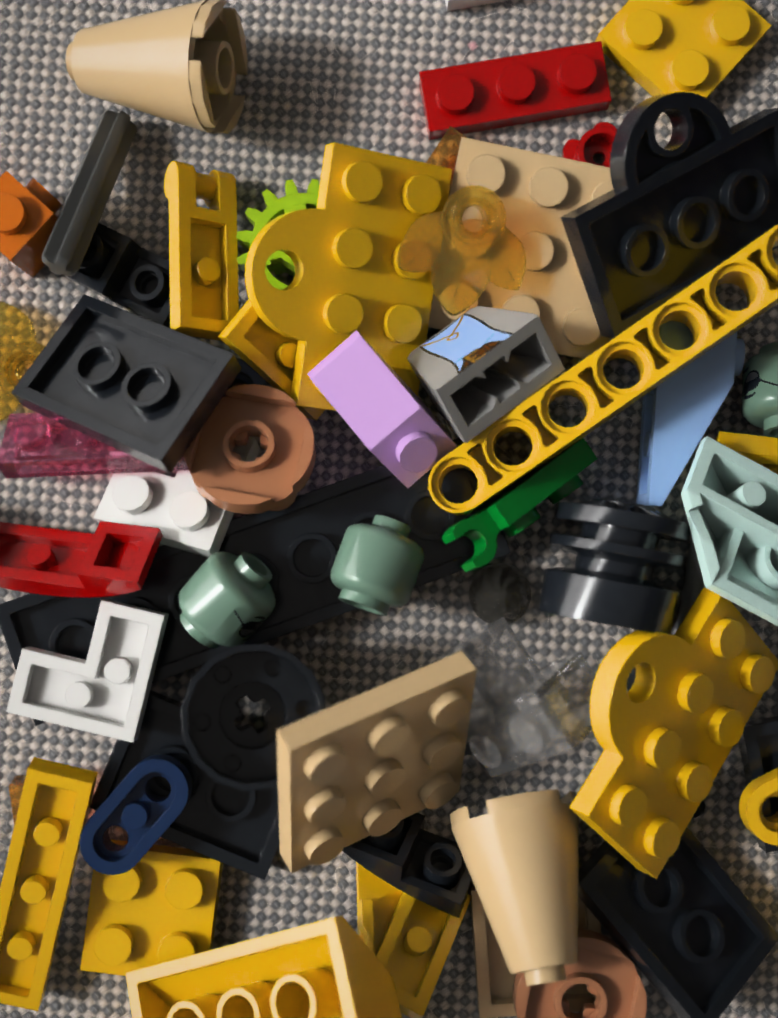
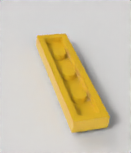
M36 757L33 758L27 768L0 886V1003L35 1011H38L45 995L80 850V835L87 821L98 772Z

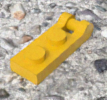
M173 160L168 165L164 177V194L169 199L170 329L192 337L222 341L218 336L239 311L236 179L233 174L219 170H212L209 175L198 173L193 165ZM196 198L203 199L209 209L197 207Z

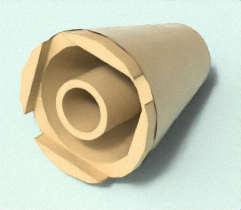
M202 0L83 28L76 33L73 42L67 47L66 68L70 78L75 81L79 90L86 95L210 134H229L239 121L245 101V95H234L236 75H247L248 70L245 34L235 8H223L227 1Z
M559 790L524 792L485 800L488 814L474 818L469 816L468 805L450 814L451 830L510 974L524 973L526 986L567 980L564 966L578 963L579 816L569 808L576 797V793L573 791L568 792L562 799Z

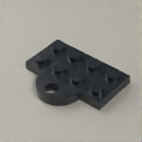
M676 92L652 96L639 103L627 114L617 130L611 149L610 175L613 190L561 217L601 336L615 338L778 225V108L764 109L744 121L729 127L721 111L705 97L690 92ZM662 112L669 117L672 124V136L664 148L657 143L654 133L655 123Z

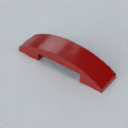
M105 521L99 522L94 534L0 522V587L33 594L74 598L109 597L135 592L142 589L163 535L160 528Z

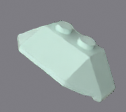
M706 436L699 444L681 492L705 588L778 626V474Z

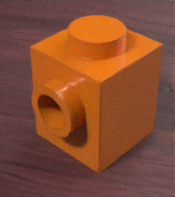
M5 171L0 177V252L34 278L45 266L41 258L42 252L58 218L55 213L61 208L62 204L34 178L24 187L8 171Z

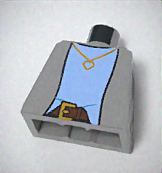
M485 306L471 308L442 330L431 332L427 336L426 342L410 352L407 357L409 364L434 407L465 443L469 442L565 370L538 315Z

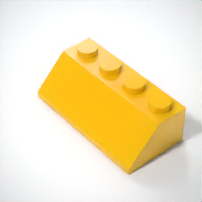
M342 915L125 973L132 1018H402L393 976Z

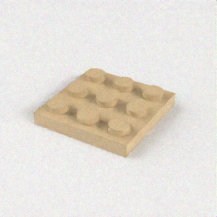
M461 137L446 209L428 327L442 330L471 308L485 306L538 315L557 354L585 359L608 343L610 338L601 336L561 217L613 190L610 167Z
M462 650L276 730L279 849L291 873L310 864L321 865L327 863L339 855L343 848L370 835L373 837L384 835L394 829L401 820L425 808L437 809L448 803L459 792L477 668Z

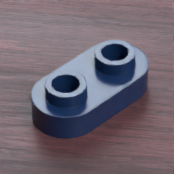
M158 754L143 759L127 774L89 818L81 831L80 849L90 867L103 874L118 875L129 871L142 859L190 800L192 779L186 766L172 756ZM161 776L167 779L171 786L170 795L160 797L154 794L150 787L151 778ZM120 826L124 828L128 834V843L125 845L113 843L109 838V827Z

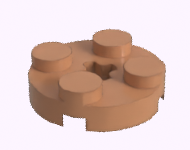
M258 384L232 387L226 391V396L220 400L183 455L195 486L204 498L210 500L219 508L230 512L258 514L268 510H284L295 501L297 493L306 485L313 472L316 459L313 429L309 420L297 408L296 402L286 393L273 387ZM249 436L259 437L261 448L266 450L263 456L256 457L254 461L245 462L242 461L240 454L233 452L235 445H246Z
M578 929V963L564 966L567 980L526 986L524 973L515 975L513 1002L517 1018H646V991L633 961L614 940L595 931ZM576 984H586L588 992L596 995L594 1004L583 1003L580 1013L570 1012L569 1002L563 998L564 993L567 989H573Z

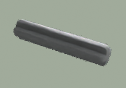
M108 110L102 114L42 252V262L49 267V271L57 275L64 274L72 277L78 273L132 145L137 127L130 121V115L123 111L116 113Z

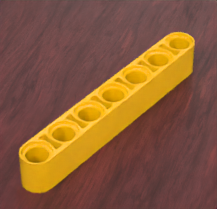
M778 225L514 407L469 442H464L441 458L432 467L428 477V490L432 500L441 509L454 515H469L478 511L778 304V265L772 256V248L778 246ZM730 283L740 287L747 297V307L741 311H731L724 308L717 300L716 287L721 284ZM668 321H678L685 324L693 336L692 346L684 350L669 348L662 342L659 335V327ZM624 358L636 366L639 373V381L635 386L628 389L616 388L606 380L603 374V367L613 359ZM562 395L576 397L585 408V419L573 427L557 425L548 413L550 403ZM508 432L524 434L532 445L530 457L519 465L504 464L495 456L497 440ZM457 468L468 469L477 478L475 495L464 503L448 501L442 491V483L445 476Z

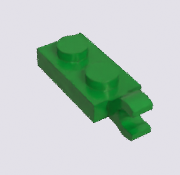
M582 438L489 502L472 516L449 527L441 539L445 544H448L461 536H466L473 542L474 555L461 566L465 572H471L487 565L496 554L497 535L501 530H504L506 535L511 538L533 524L541 517L535 506L547 497L552 504H555L578 489L584 483L578 473L598 458L585 439Z

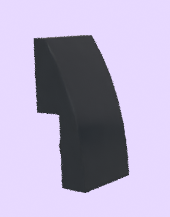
M99 223L78 273L72 277L64 274L61 275L140 317L170 328L169 260L142 248L131 238Z
M415 813L401 820L394 829L378 837L370 835L343 848L342 851L358 864L395 888L436 909L455 917H460L473 881L457 842L425 831V815Z

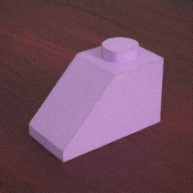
M357 330L307 373L311 381L369 451L407 489L431 470L441 458L457 447L430 409Z

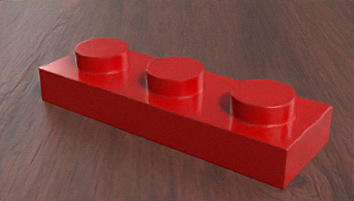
M601 41L419 72V86L429 140L608 110L612 102Z

